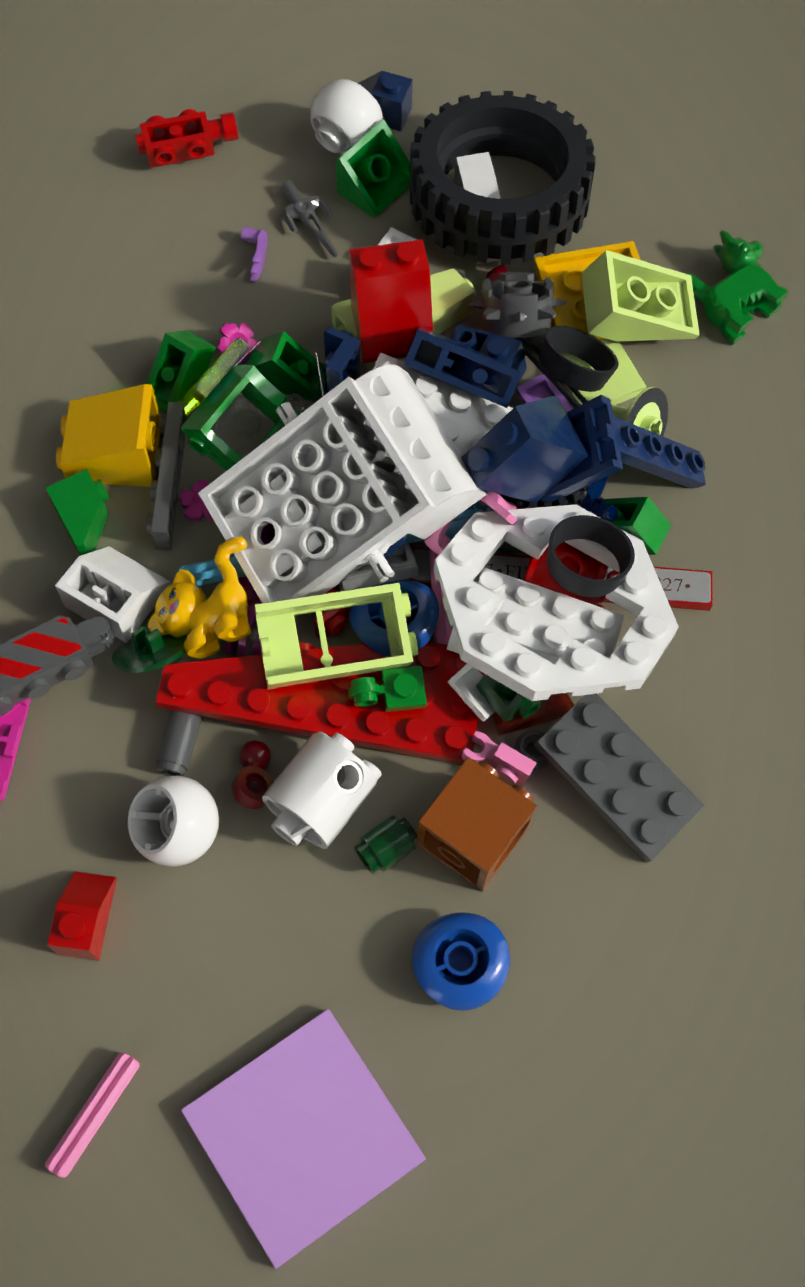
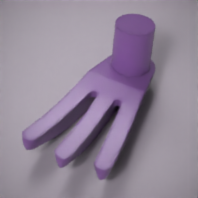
M244 226L241 240L256 244L255 255L252 260L254 264L250 273L252 274L250 282L255 283L261 275L265 262L267 232L262 229L259 231Z

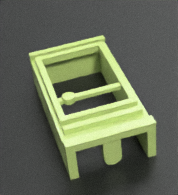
M400 583L255 605V616L268 690L377 672L384 669L409 667L413 663V656L418 655L415 633L408 632L406 617L411 616L410 601L407 593L401 594ZM381 602L391 657L331 666L333 658L328 651L322 611ZM316 612L323 654L321 663L325 668L304 671L294 616Z

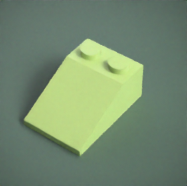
M605 250L581 273L588 334L613 341L696 339L700 336L691 275Z

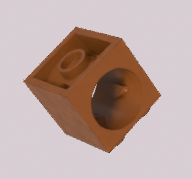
M468 757L418 822L416 844L483 892L529 829L537 805L532 802L533 798L526 790L517 785L510 787L499 779L498 772L492 766L483 761L476 763Z

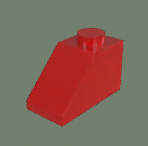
M75 871L57 902L47 943L57 955L99 961L117 882L116 877Z

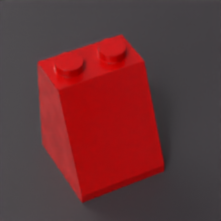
M423 239L349 249L351 307L357 336L360 339L363 363L376 362L380 352L395 359L407 357L418 328L424 327L433 331L430 268Z

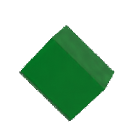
M384 119L379 120L336 159L337 193L371 217H376L410 185V161Z

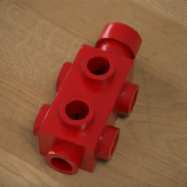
M186 109L177 117L165 119L160 115L151 116L147 122L140 123L141 133L135 134L140 155H147L150 168L215 155L213 141L224 139L225 142L239 140L233 112L220 114L218 119L207 120L205 111L197 113L193 109Z

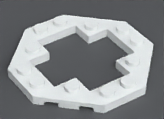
M576 504L508 510L518 519L514 525L510 524L495 511L474 513L436 558L433 571L436 581L440 582L444 594L443 604L450 626H454L458 639L456 646L460 659L530 701L547 700L551 694L569 692L571 697L602 693L604 688L623 686L624 690L640 689L679 628L643 541L624 530L622 531L629 537L634 547V564L617 589L607 594L605 598L638 617L610 658L573 638L556 664H553L487 626L501 608L504 598L474 582L475 577L504 541L538 560L549 546L551 532L559 522L579 515L598 517ZM586 539L565 541L569 545L620 572L619 564L614 555L599 543Z

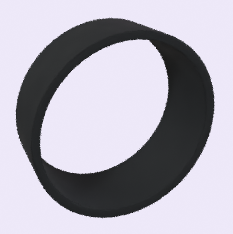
M553 326L546 331L539 353V362L548 374L569 387L587 392L601 390L619 365L616 355L605 343L591 334L568 326ZM558 351L565 352L582 359L583 361L588 363L592 368H594V370L572 362L571 360L564 357Z
M589 515L573 516L559 522L551 532L547 555L549 572L559 585L572 593L587 597L607 595L617 589L634 564L635 552L629 537L618 526L605 519ZM572 539L594 541L607 548L614 555L619 564L620 574L609 579H590L580 576L565 567L558 559L554 550L561 543Z

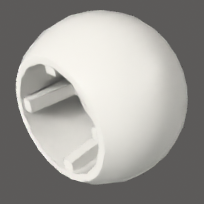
M348 79L333 81L321 89L313 101L310 112L311 125L319 143L328 151L340 154L344 153L382 119V111L375 98L364 87Z
M163 776L146 784L133 799L128 814V831L137 851L149 861L163 866H182L200 858L213 844L219 827L218 809L210 792L197 781L183 776Z

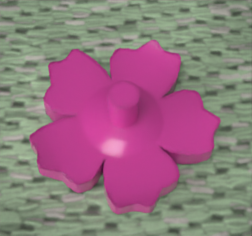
M242 322L239 326L235 323L223 324V327L219 329L223 337L218 340L219 345L216 349L221 356L230 353L229 360L234 362L257 342L254 339H250L254 336L251 326L245 322ZM253 349L237 365L245 364L247 356H251Z
M199 479L196 484L191 486L192 492L182 490V493L179 495L182 507L186 509L184 516L189 520L201 521L203 515L209 521L213 519L198 494L209 485L207 480L202 481Z

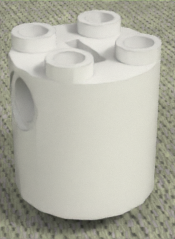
M321 731L312 734L262 796L265 805L277 817L271 827L278 835L294 846H298L302 839H305L322 849L328 848L377 785V780L382 775L381 771L371 762L364 759L361 761L352 753L354 745L343 735L334 733L330 738Z

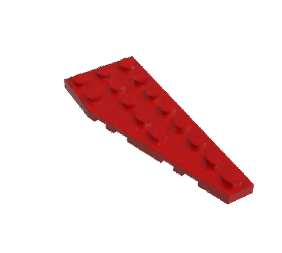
M428 641L424 647L418 650V655L413 656V663L409 666H422L427 701L426 707L422 709L386 712L384 697H378V703L372 706H354V701L349 699L348 689L352 687L351 681L362 677L375 678V684L382 685L381 671L268 690L262 654L168 664L163 668L155 701L157 708L305 736H312V734L321 731L331 738L334 733H339L353 745L459 765L465 762L461 757L465 748L474 752L475 743L472 741V737L477 731L478 716L448 683L467 663L460 659L459 653L447 650L448 645ZM364 643L328 647L329 654L333 658L331 666L388 658V656H383L373 651ZM322 648L300 650L304 671L325 668L321 663Z

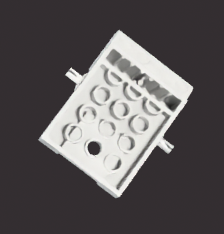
M397 365L378 367L356 380L350 377L346 378L298 416L290 402L281 404L283 408L277 407L276 413L280 416L285 426L198 493L225 540L231 537L242 536L247 541L246 549L234 552L233 554L262 603L325 594L362 566L369 564L378 576L379 581L385 582L389 580L388 577L392 578L395 575V572L383 556L391 545L408 533L425 540L487 495L483 489L475 485L461 454L408 372ZM272 524L275 528V537L269 544L265 545L261 540V532L266 525Z

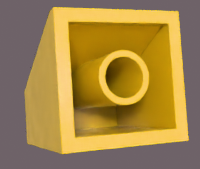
M142 384L69 401L68 413L61 418V434L64 437L63 446L58 447L56 451V466L62 470L65 478L87 469L93 481L100 479L103 485L151 487L152 480H156L155 454L157 447H160L161 417L152 384Z

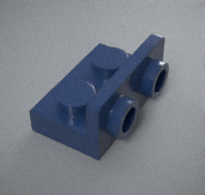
M329 326L324 332L325 363L323 369L326 372L325 391L327 393L348 377L353 380L360 377V339L355 338L347 331H339Z

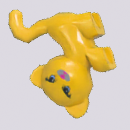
M242 536L231 537L218 546L214 562L224 581L216 586L208 599L202 589L197 586V580L190 571L181 569L176 573L173 584L167 586L156 601V612L152 614L147 625L150 632L158 629L162 636L169 634L176 638L189 634L184 642L186 654L201 659L220 651L219 638L227 642H235L249 636L251 629L247 617V595L238 581L236 569L229 561L230 554L246 549L247 541Z

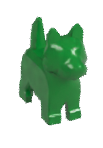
M722 230L720 232L722 245L716 244L714 251L720 258L721 264L727 271L728 276L714 286H710L692 273H688V275H691L694 298L703 302L708 320L719 327L722 335L731 345H734L745 336L746 332L743 329L753 320L749 313H753L756 309L769 318L779 310L782 305L781 301L786 298L788 291L783 286L777 285L771 275L757 263L758 259L762 256V245L758 241L747 242L740 237L732 238L728 232Z

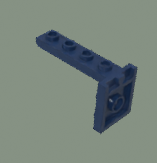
M599 395L566 412L589 457L545 494L541 500L549 503L623 470L622 463L688 488H699L706 485L704 476L705 462L700 451L613 416L610 398Z

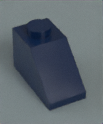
M380 71L359 82L358 84L364 87L379 104L382 111V119L385 120L388 127L401 132L412 109L413 79Z

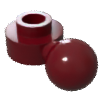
M252 740L244 744L240 750L239 758L244 768L233 780L231 790L234 798L242 806L249 809H259L265 805L262 796L274 783V780L264 770L271 761L269 747L262 741Z

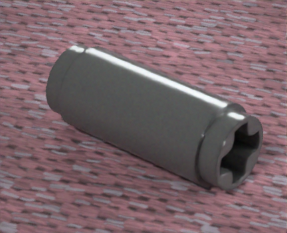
M171 710L156 761L158 764L156 771L165 776L184 777V773L189 767L202 716Z

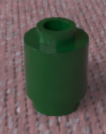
M392 815L360 838L361 843L356 845L354 849L371 874L379 870L384 872L416 849L413 841L417 838V834L405 818L398 820Z

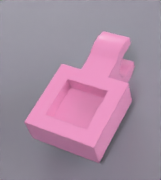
M476 731L472 741L481 746L482 752L474 753L470 749L465 748L461 756L462 759L465 761L469 757L476 763L479 761L488 763L498 772V778L508 785L516 784L523 788L537 763L502 742L500 746L495 744L486 734Z

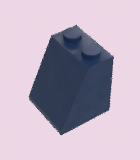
M550 396L515 406L462 456V459L478 488L536 503L588 458L589 455L559 398Z

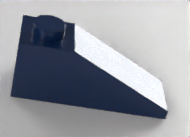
M424 327L418 328L404 362V365L505 408L508 407L522 372Z

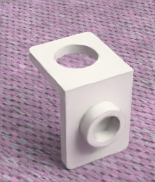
M466 664L448 683L480 720L485 721L496 711L476 688L483 675L478 669Z

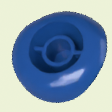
M407 579L374 585L400 583L401 594H408L411 607V616L406 617L408 632L415 633L418 650L424 647L434 633L439 616V605L434 592L425 584ZM382 603L353 606L350 612V620L356 635L373 651L383 656L391 657Z
M457 912L438 917L420 932L413 946L412 966L419 985L429 997L449 1009L465 1011L485 1005L501 990L509 971L510 953L504 935L492 921L478 914Z

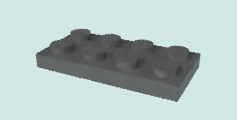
M598 694L584 695L534 744L646 863L652 861L705 806Z

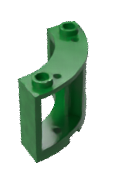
M236 365L228 370V373L223 376L222 380L180 428L189 437L188 444L194 451L203 456L207 455L225 471L244 457L220 439L211 430V427L240 393L276 423L258 446L285 426L280 416L276 413L277 407L283 408L281 404L287 402V396L274 387L254 365Z

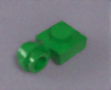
M422 666L384 669L381 671L382 685L375 684V678L362 677L352 680V687L348 689L349 699L354 701V706L356 707L375 705L378 703V697H384L386 712L422 709L427 705Z

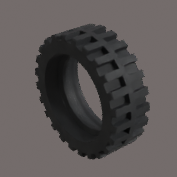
M491 91L480 92V97L471 99L469 95L459 97L458 103L453 106L447 102L439 107V115L430 113L424 119V128L420 126L417 128L414 134V142L411 143L410 204L412 205V214L415 221L421 220V230L426 236L435 235V244L443 249L447 245L453 247L454 255L462 258L466 254L476 256V262L487 263L488 258L500 259V264H510L511 259L522 258L524 263L533 261L534 254L542 252L544 256H548L554 253L555 244L559 243L565 246L571 241L572 232L578 233L583 226V220L587 217L596 161V156L593 155L594 144L592 139H586L587 130L583 124L574 125V116L567 110L560 113L557 111V104L549 100L543 104L536 101V96L526 94L525 98L513 96L514 91H504L503 95H491ZM489 152L490 156H509L531 162L546 171L555 180V183L547 189L527 197L496 199L469 192L455 184L446 174L455 167L456 157Z

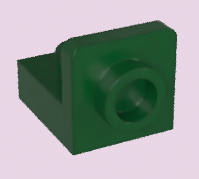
M488 675L483 676L476 685V688L504 722L519 716L526 719L534 714L542 705L539 700L530 701Z

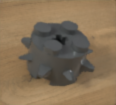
M505 272L499 274V281L491 282L490 279L486 278L480 291L482 299L469 302V306L482 309V326L485 331L509 338H525L527 341L540 342L544 340L546 331L551 328L552 318L556 317L557 313L553 308L566 305L567 302L553 298L554 283L548 277L544 279L543 283L534 280V273Z

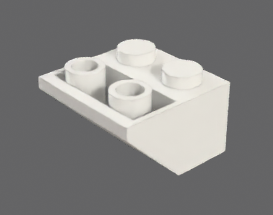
M108 546L79 556L55 587L64 607L86 620H91L92 617L97 615L98 617H106L110 623L111 631L114 632V636L127 643L131 638V633L136 631L155 607L159 595L167 586L171 585V582Z

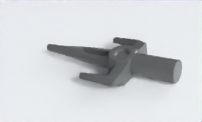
M292 181L284 182L281 190L291 205L285 207L281 216L290 230L294 233L297 231L292 218L303 221L332 257H336L338 253L314 212L318 206L328 216H332V211L321 197L311 195L303 198ZM309 219H312L314 221L319 231L316 230V228L312 225Z

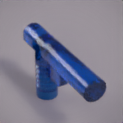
M607 476L590 484L581 507L602 519L612 521L618 517L617 508L614 505L605 506L606 501L601 497L608 481Z

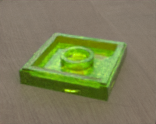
M240 337L236 338L214 360L180 400L184 404L186 416L212 392L248 349L249 345Z

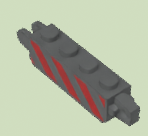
M59 615L0 644V716L7 714L13 709L14 705L28 698L34 699L45 695L52 686L64 680H74L81 677L88 668L94 666L91 657L104 652L106 648L109 649L112 646V643H115L114 632L111 631L110 623L106 617H98L97 615L92 617L91 620L87 619L74 626L71 618Z

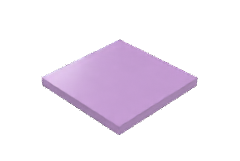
M329 1009L181 1110L275 1269L279 1268L426 1160V1157Z

